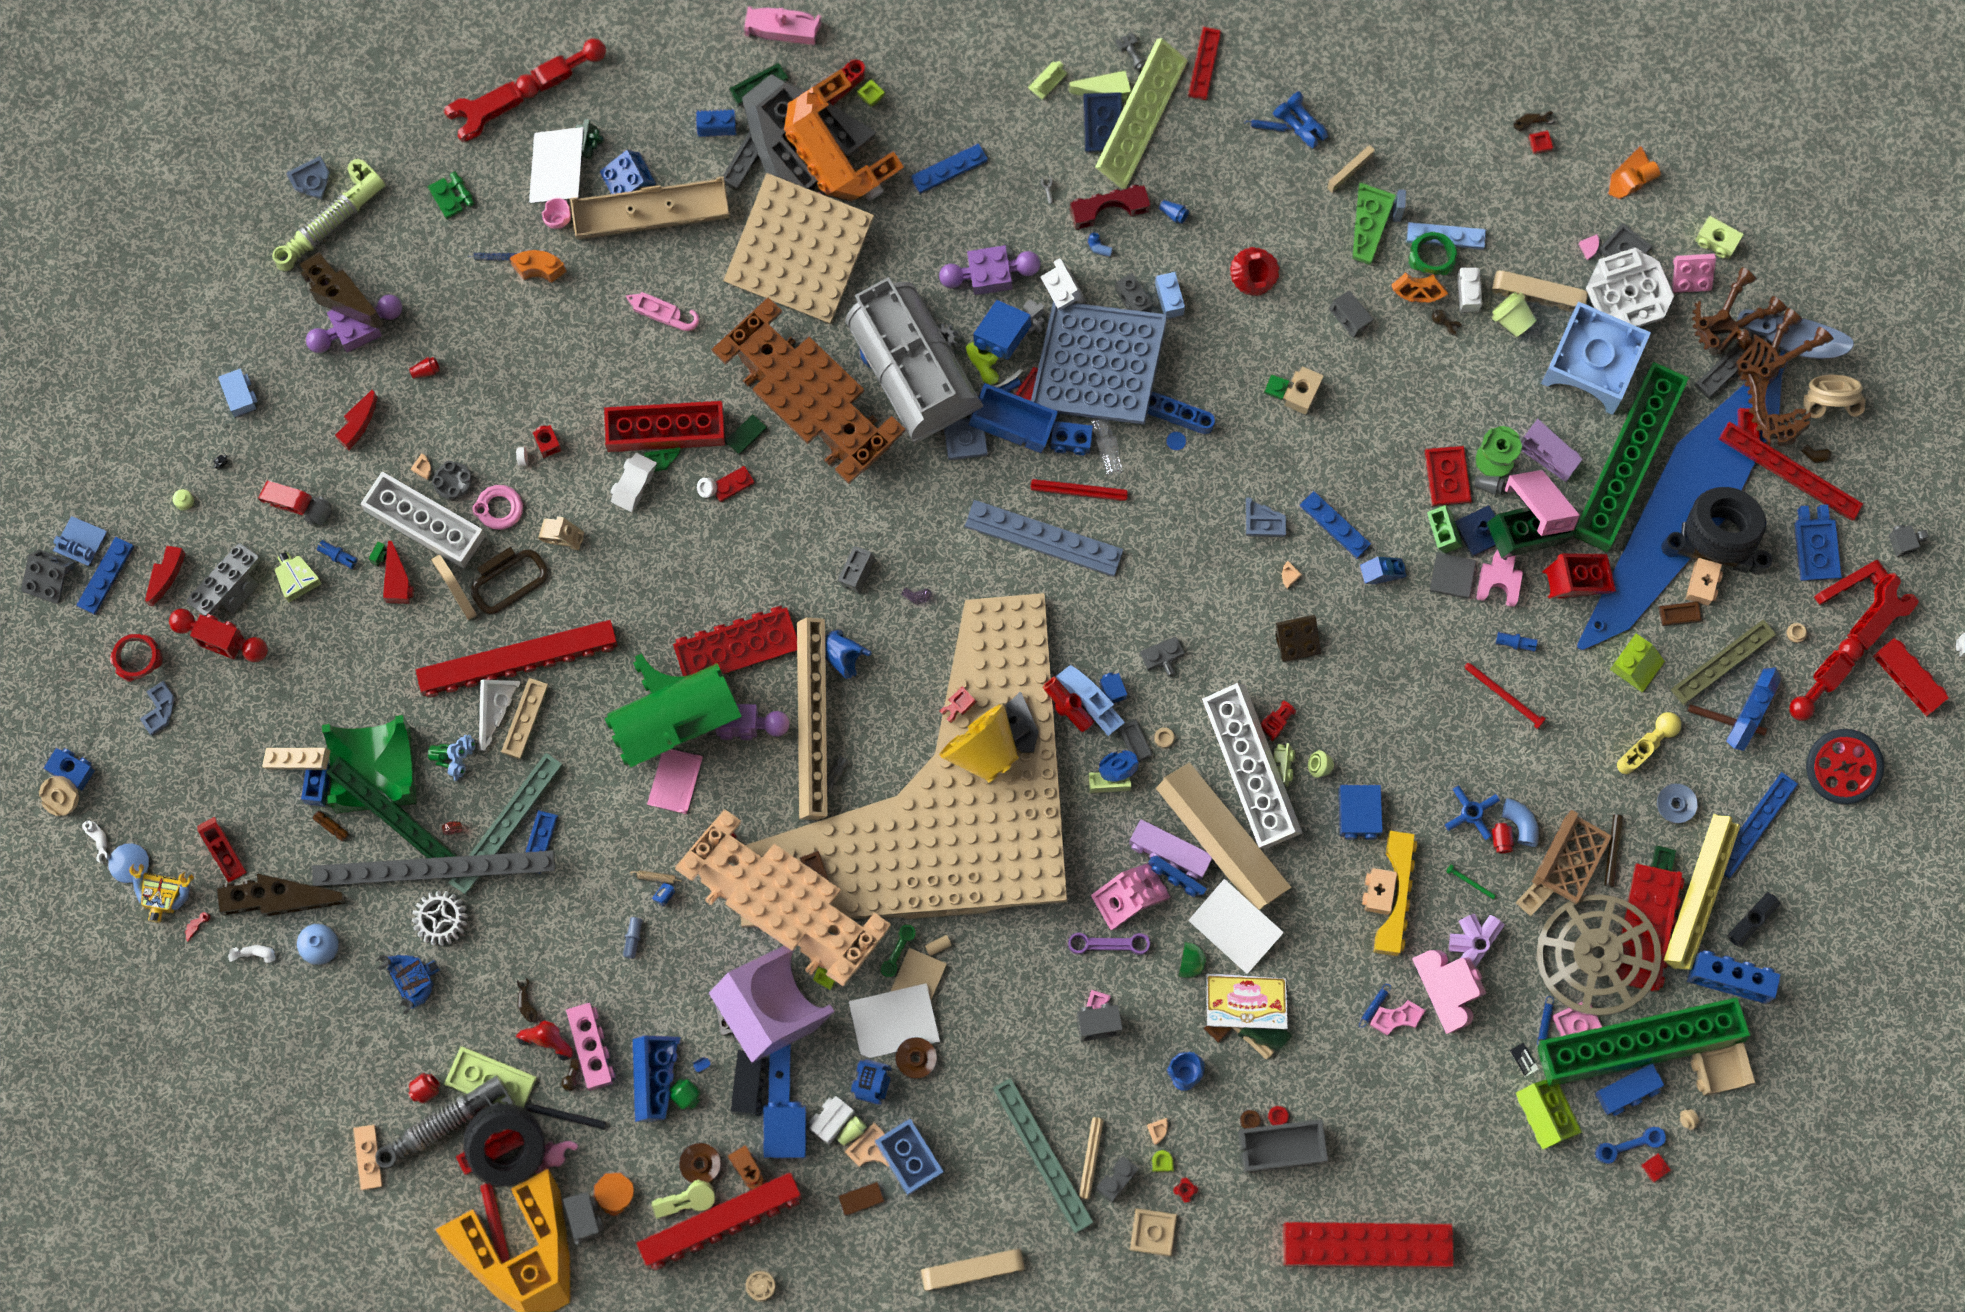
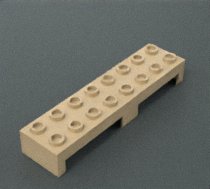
M724 176L716 177V180L666 187L659 185L641 188L638 191L578 199V197L570 198L577 240L730 218Z

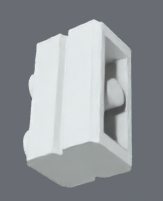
M1461 268L1457 275L1460 312H1479L1482 306L1479 268Z
M837 1096L833 1099L829 1097L822 1106L824 1108L820 1115L816 1113L809 1122L811 1125L809 1127L810 1131L827 1145L831 1144L850 1117L852 1118L855 1114V1111Z

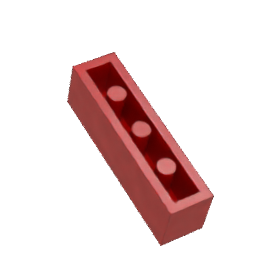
M1896 638L1892 639L1873 656L1926 717L1949 698L1945 689L1934 682L1932 675L1919 665L1918 659L1913 655L1911 656L1907 652L1905 645Z

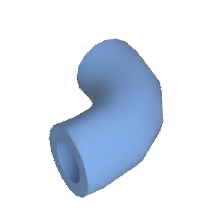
M1506 798L1502 817L1513 821L1519 829L1518 843L1529 847H1537L1539 826L1534 814L1525 805Z

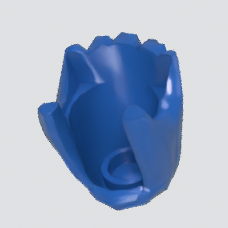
M837 629L826 634L825 659L844 678L851 679L852 675L856 676L855 662L857 658L863 654L870 656L872 652L853 640L844 637L842 630Z

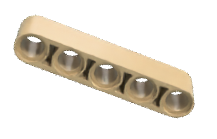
M1507 271L1496 272L1492 292L1495 294L1498 292L1502 293L1503 296L1509 297L1514 292H1517V294L1522 292L1525 296V301L1532 303L1536 301L1540 302L1541 305L1549 307L1557 306L1559 307L1558 309L1570 312L1575 309L1578 302L1586 305L1588 299V292L1585 290Z
M1014 1249L922 1269L921 1275L925 1291H931L934 1288L940 1289L952 1286L953 1284L959 1285L972 1282V1280L976 1279L982 1280L995 1275L1010 1274L1013 1271H1023L1025 1266L1021 1249Z

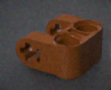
M746 1145L728 1155L738 1175L741 1176L750 1190L764 1184L763 1176ZM753 1174L755 1178L752 1180L749 1175Z

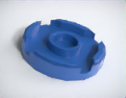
M1123 750V753H1117V751L1110 753L1100 761L1099 772L1104 780L1113 782L1132 776L1139 766L1137 756L1127 750Z

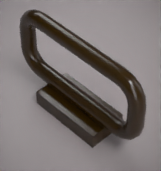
M509 547L477 568L481 577L473 582L471 596L482 612L486 614L498 613L542 585L548 577V568L536 551L525 549L515 554L513 549ZM526 557L532 558L540 569V576L498 604L487 606L478 592L479 587Z

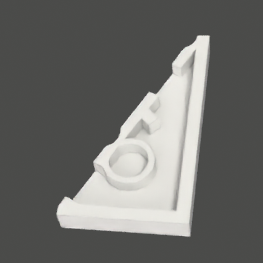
M481 680L479 750H486V747L490 744L492 735L502 721L506 708L510 705L511 697L516 687H519L520 681Z

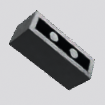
M738 1050L731 1114L756 1116L757 1111H761L762 1099H758L759 1091H763L764 1087L761 1071L766 1069L767 1058H761L752 1063L744 1050Z

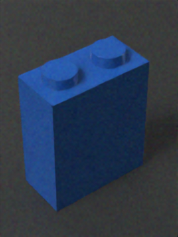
M996 300L973 333L974 345L981 350L993 353L999 358L1002 357L1009 360L1031 327V315Z
M1340 785L1338 789L1340 836H1345L1346 840L1357 839V836H1365L1367 840L1377 839V836L1382 834L1381 785Z
M779 1101L768 1102V1105L764 1106V1158H805L806 1105H802L800 1101L789 1102V1105H781Z

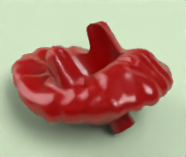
M1249 247L1243 249L1234 256V260L1231 262L1230 275L1232 282L1240 292L1246 295L1260 296L1266 293L1277 282L1280 275L1277 259L1271 253L1261 248Z

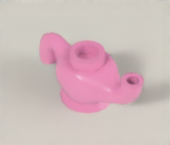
M552 1141L548 1142L545 1145V1155L542 1164L535 1171L536 1174L550 1167L561 1166L565 1160V1150L570 1148L574 1151L578 1145L572 1141H565L559 1144H553Z

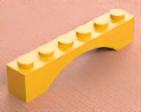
M1390 831L1388 834L1386 855L1392 864L1394 872H1397V897L1390 917L1376 932L1374 953L1398 956L1400 951H1404L1405 939H1402L1403 931L1406 932L1408 922L1404 917L1405 911L1408 912L1410 906L1407 892H1411L1412 880H1409L1410 872L1414 871L1415 860H1411L1412 852L1415 853L1417 848V841L1414 840L1415 834Z

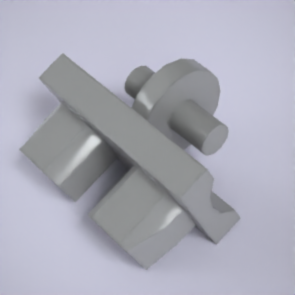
M1031 299L1023 306V309L1031 315V327L1028 332L1031 333L1035 330L1040 333L1043 330L1041 324L1044 322V319L1040 316L1044 313L1043 308L1045 306L1041 302L1037 304Z

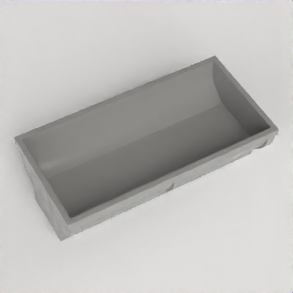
M888 277L855 295L858 303L847 314L846 324L914 444L983 407L982 402L913 284L909 282L892 283Z

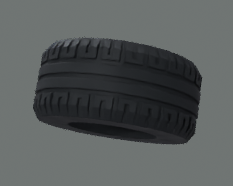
M1717 487L1703 492L1696 499L1686 521V532L1693 547L1706 558L1721 563H1735L1749 558L1756 551L1766 531L1767 522L1763 509L1752 496L1736 488ZM1712 518L1728 519L1739 528L1740 532L1733 533L1722 530L1713 522Z
M511 1103L491 1105L486 1107L485 1110H481L480 1113L478 1112L477 1116H474L473 1120L468 1124L464 1134V1152L469 1167L481 1181L496 1187L514 1186L515 1184L522 1183L524 1180H528L539 1169L545 1155V1140L537 1119L527 1109ZM503 1129L519 1132L524 1139V1145L515 1157L505 1161H498L487 1156L485 1143L492 1134Z

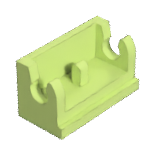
M1089 772L1090 793L1130 791L1131 789L1130 777L1121 781L1110 782L1104 780L1100 772Z

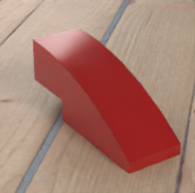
M373 390L344 415L347 424L335 434L337 440L348 451L358 442L371 421L378 399Z
M166 545L162 564H153L145 602L149 606H154L176 579L186 554L182 548Z

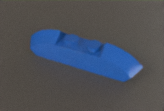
M1777 667L1763 669L1726 740L1734 749L1744 751L1754 735L1781 681Z

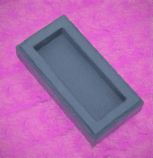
M1399 190L1393 204L1394 222H1401L1405 210L1406 190Z

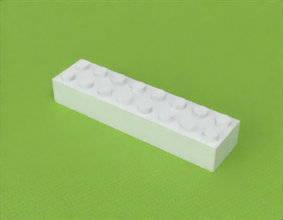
M1237 683L1203 698L1202 700L1259 848L1267 849L1302 834L1246 685Z

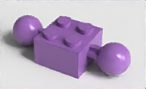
M1005 245L967 251L970 267L961 269L956 264H947L940 270L939 279L942 285L947 288H956L961 285L963 280L972 279L974 295L1011 290L1010 272L1018 271L1024 276L1034 275L1040 268V259L1034 252L1025 251L1019 254L1016 260L1008 261Z
M385 295L380 298L377 307L374 309L380 318L392 320L401 314L402 303L394 295ZM331 310L327 314L334 327L328 330L322 328L312 329L307 334L306 344L311 351L323 353L329 349L331 341L340 338L347 353L382 335L379 328H373Z
M736 704L742 717L716 728L715 731L717 736L724 740H731L732 737H740L741 740H752V737H757V729H765L771 736L779 737L788 731L790 722L787 715L781 711H773L766 717H758L756 705Z

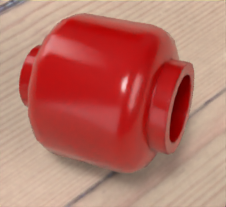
M422 1073L409 1083L410 1092L408 1094L414 1102L418 1101L426 1104L439 1094L440 1083L433 1074Z

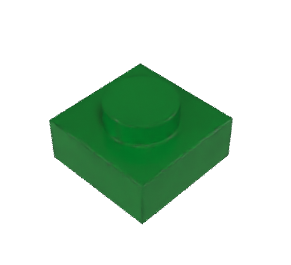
M1271 374L1264 394L1282 400L1289 381Z
M377 541L368 559L371 564L379 567L380 563H384L386 560L387 548L385 544Z

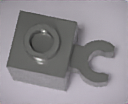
M1904 525L1896 526L1888 535L1896 557L1916 552L1920 547L1919 542L1926 541V538H1929L1927 530L1915 533L1912 525L1907 527Z

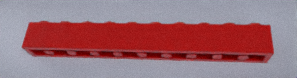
M610 619L418 668L415 671L421 694L431 698L437 696L438 692L446 691L450 693L457 691L458 687H474L481 680H497V677L501 676L509 678L516 676L517 672L520 671L529 673L535 671L536 667L544 666L548 668L555 666L556 662H572L575 660V657L583 656L588 658L594 656L595 652H611L618 645Z

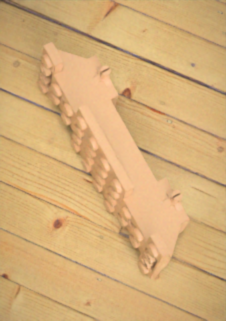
M724 809L676 865L675 870L691 881L699 874L701 883L711 890V894L705 899L709 905H713L718 897L726 899L728 907L793 951L797 945L800 946V951L812 961L805 969L807 973L809 972L812 975L818 966L828 970L827 976L844 986L878 945V942L890 929L891 924L874 913L863 927L831 905L841 891L837 886L776 844H773L767 853L761 857L733 838L731 834L740 825L741 820Z

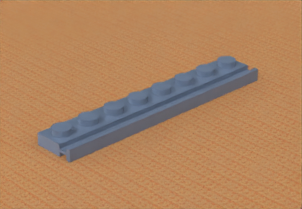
M976 500L973 501L965 523V528L1113 577L1123 553L1121 548Z

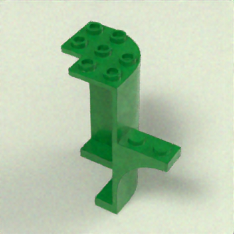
M641 653L635 656L636 661L633 664L637 673L642 672L644 676L642 684L645 690H650L651 693L607 713L608 717L604 719L610 730L613 729L615 733L612 739L616 747L621 748L623 754L620 756L624 765L634 768L637 764L733 720H737L742 716L718 663L688 676L675 677L655 670Z

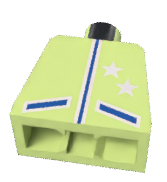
M284 552L277 557L281 566L277 567L275 572L282 592L288 602L322 584L317 575L300 556L292 559L288 552Z

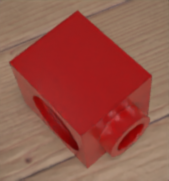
M551 425L540 426L533 432L543 458L561 451ZM545 437L551 438L548 443L541 442Z

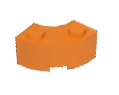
M529 250L518 253L510 258L513 268L523 280L530 277H542L552 283L566 273L564 263L548 252Z
M1405 273L1391 284L1396 294L1411 302H1433L1448 294L1446 288L1434 274L1427 278L1419 279Z

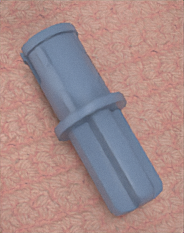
M630 918L628 932L625 935L626 942L623 956L629 959L635 958L638 941L641 940L639 935L643 920L640 918Z

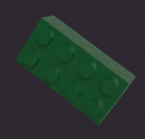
M1529 507L1498 513L1487 522L1501 559L1562 545L1576 535L1575 530L1541 536L1537 531L1540 521Z

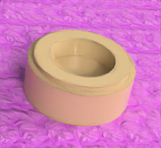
M1160 728L1155 733L1154 741L1160 748H1168L1173 744L1175 736L1169 728Z

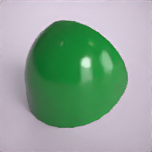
M1185 942L1178 976L1194 978L1204 970L1206 956L1199 946Z

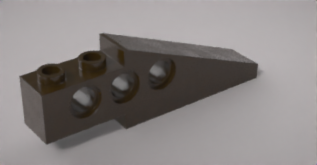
M320 252L299 264L303 270L300 273L306 283L311 282L309 283L311 287L309 290L317 304L378 329L383 326L376 310L342 269L335 273Z
M257 874V882L255 880L243 881L241 885L228 883L222 885L223 888H217L219 912L223 916L261 910V914L264 917L346 904L345 895L342 892L263 874ZM285 886V892L277 895V889ZM261 889H264V896L261 898H257V892ZM239 893L245 894L242 901H236V896Z

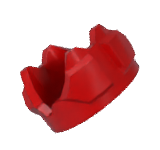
M130 634L124 636L115 644L111 652L110 661L121 679L127 682L140 679L162 665L163 655L157 649L158 644L148 635ZM129 641L143 642L151 647L152 658L149 665L139 672L132 673L122 669L121 652Z

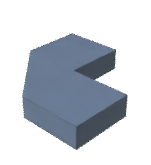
M164 681L147 691L157 708L140 718L151 736L169 725L175 701L174 695Z

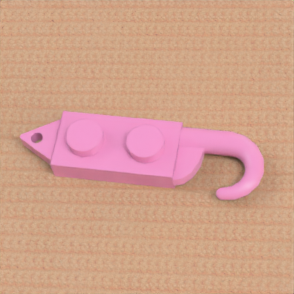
M643 292L635 295H626V299L632 305L634 312L668 326L671 325L683 331H691L699 324V316L693 310H690V313L694 316V321L691 324H686L679 321L680 311L675 305Z

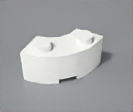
M635 453L631 459L628 458L623 468L625 471L621 479L611 489V494H613L611 502L632 512L643 495L644 487L647 483L649 484L657 463L638 453Z

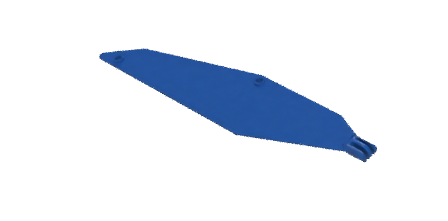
M1781 349L1778 356H1783L1785 351ZM1785 367L1779 369L1777 377L1767 387L1765 403L1768 415H1779L1781 382ZM1742 385L1676 444L1612 573L1616 592L1601 595L1577 643V647L1580 650L1587 649L1630 629L1691 559L1678 555L1674 557L1666 556L1661 549V545L1670 533H1681L1682 523L1687 521L1692 506L1703 492L1717 487H1731L1742 490L1755 461L1720 441L1719 437L1728 422L1738 426L1739 408L1753 407L1752 404L1748 403V400L1752 398V395L1747 394L1750 387ZM1760 431V440L1765 443L1766 439L1762 437L1763 432ZM1716 517L1712 518V520L1719 527L1725 518ZM1670 542L1672 546L1677 547L1674 542ZM1595 623L1600 625V629L1595 627Z

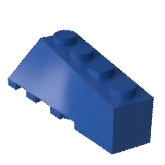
M641 1036L633 1039L635 1122H656L665 1119L670 1096L669 1086L670 1082L673 1081L674 1075L672 1070L677 1059L676 1049L681 1037Z

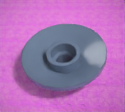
M1670 784L1659 793L1657 808L1661 816L1667 821L1684 823L1690 820L1696 813L1697 798L1689 787L1682 784ZM1678 802L1679 808H1674L1672 803Z

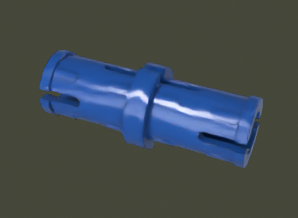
M322 540L320 544L326 547V549L320 545L317 547L318 552L331 557L332 561H338L350 569H353L355 566L353 563L356 564L358 558L344 552L343 548L335 547L325 540Z
M1498 632L1496 644L1510 646L1515 650L1520 648L1535 652L1538 639L1521 637L1520 634L1511 635Z

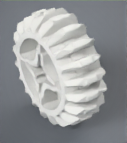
M440 891L436 892V897L429 893V900L422 897L421 899L424 904H416L420 910L413 911V914L418 917L412 919V922L417 924L414 926V930L419 931L418 936L420 938L424 937V942L426 943L431 940V944L434 946L437 940H439L440 946H444L445 939L448 944H451L450 937L452 936L458 940L457 931L461 934L464 933L460 926H467V922L462 919L468 918V915L463 913L466 911V907L460 906L462 900H456L455 894L449 897L447 891L444 892L443 897H441ZM441 903L435 911L427 912L431 906ZM447 904L454 907L456 919L447 915ZM439 914H442L445 918L441 922L436 920V916H439ZM424 918L433 921V933L425 928ZM453 924L451 929L444 933H440L444 926Z

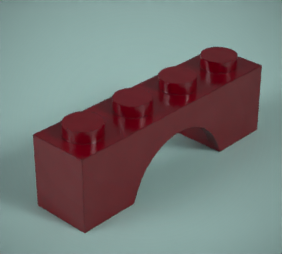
M1132 185L1128 189H1115L1104 195L1095 194L1091 198L1075 199L1073 202H1070L1069 210L1075 230L1094 226L1096 216L1105 208L1118 207L1125 210L1132 217L1149 213L1151 205L1145 185Z

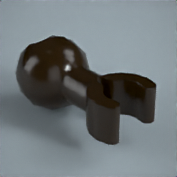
M1441 309L1435 310L1432 313V321L1435 324H1443L1447 327L1449 334H1456L1452 326L1459 328L1461 326L1460 322L1449 320L1445 311Z
M571 1059L568 1075L561 1081L565 1091H572L577 1087V1079L575 1077L580 1067V1060Z

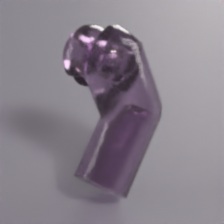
M906 587L902 591L901 596L918 605L929 601L932 593L927 588L913 592Z

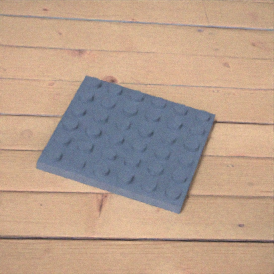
M1053 301L1031 401L1058 411L1057 413L1145 425L1168 319L1167 314L1072 303L1059 310Z

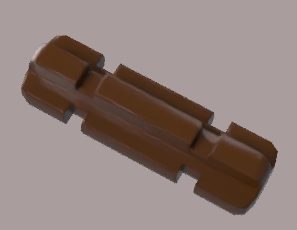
M317 811L314 814L313 820L318 824L321 823L323 828L332 835H336V838L340 841H344L348 837L349 833L328 816L326 817L324 813Z

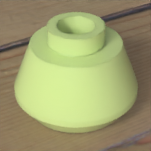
M1318 750L1309 758L1308 769L1313 777L1319 778L1329 775L1334 768L1333 759L1324 751Z

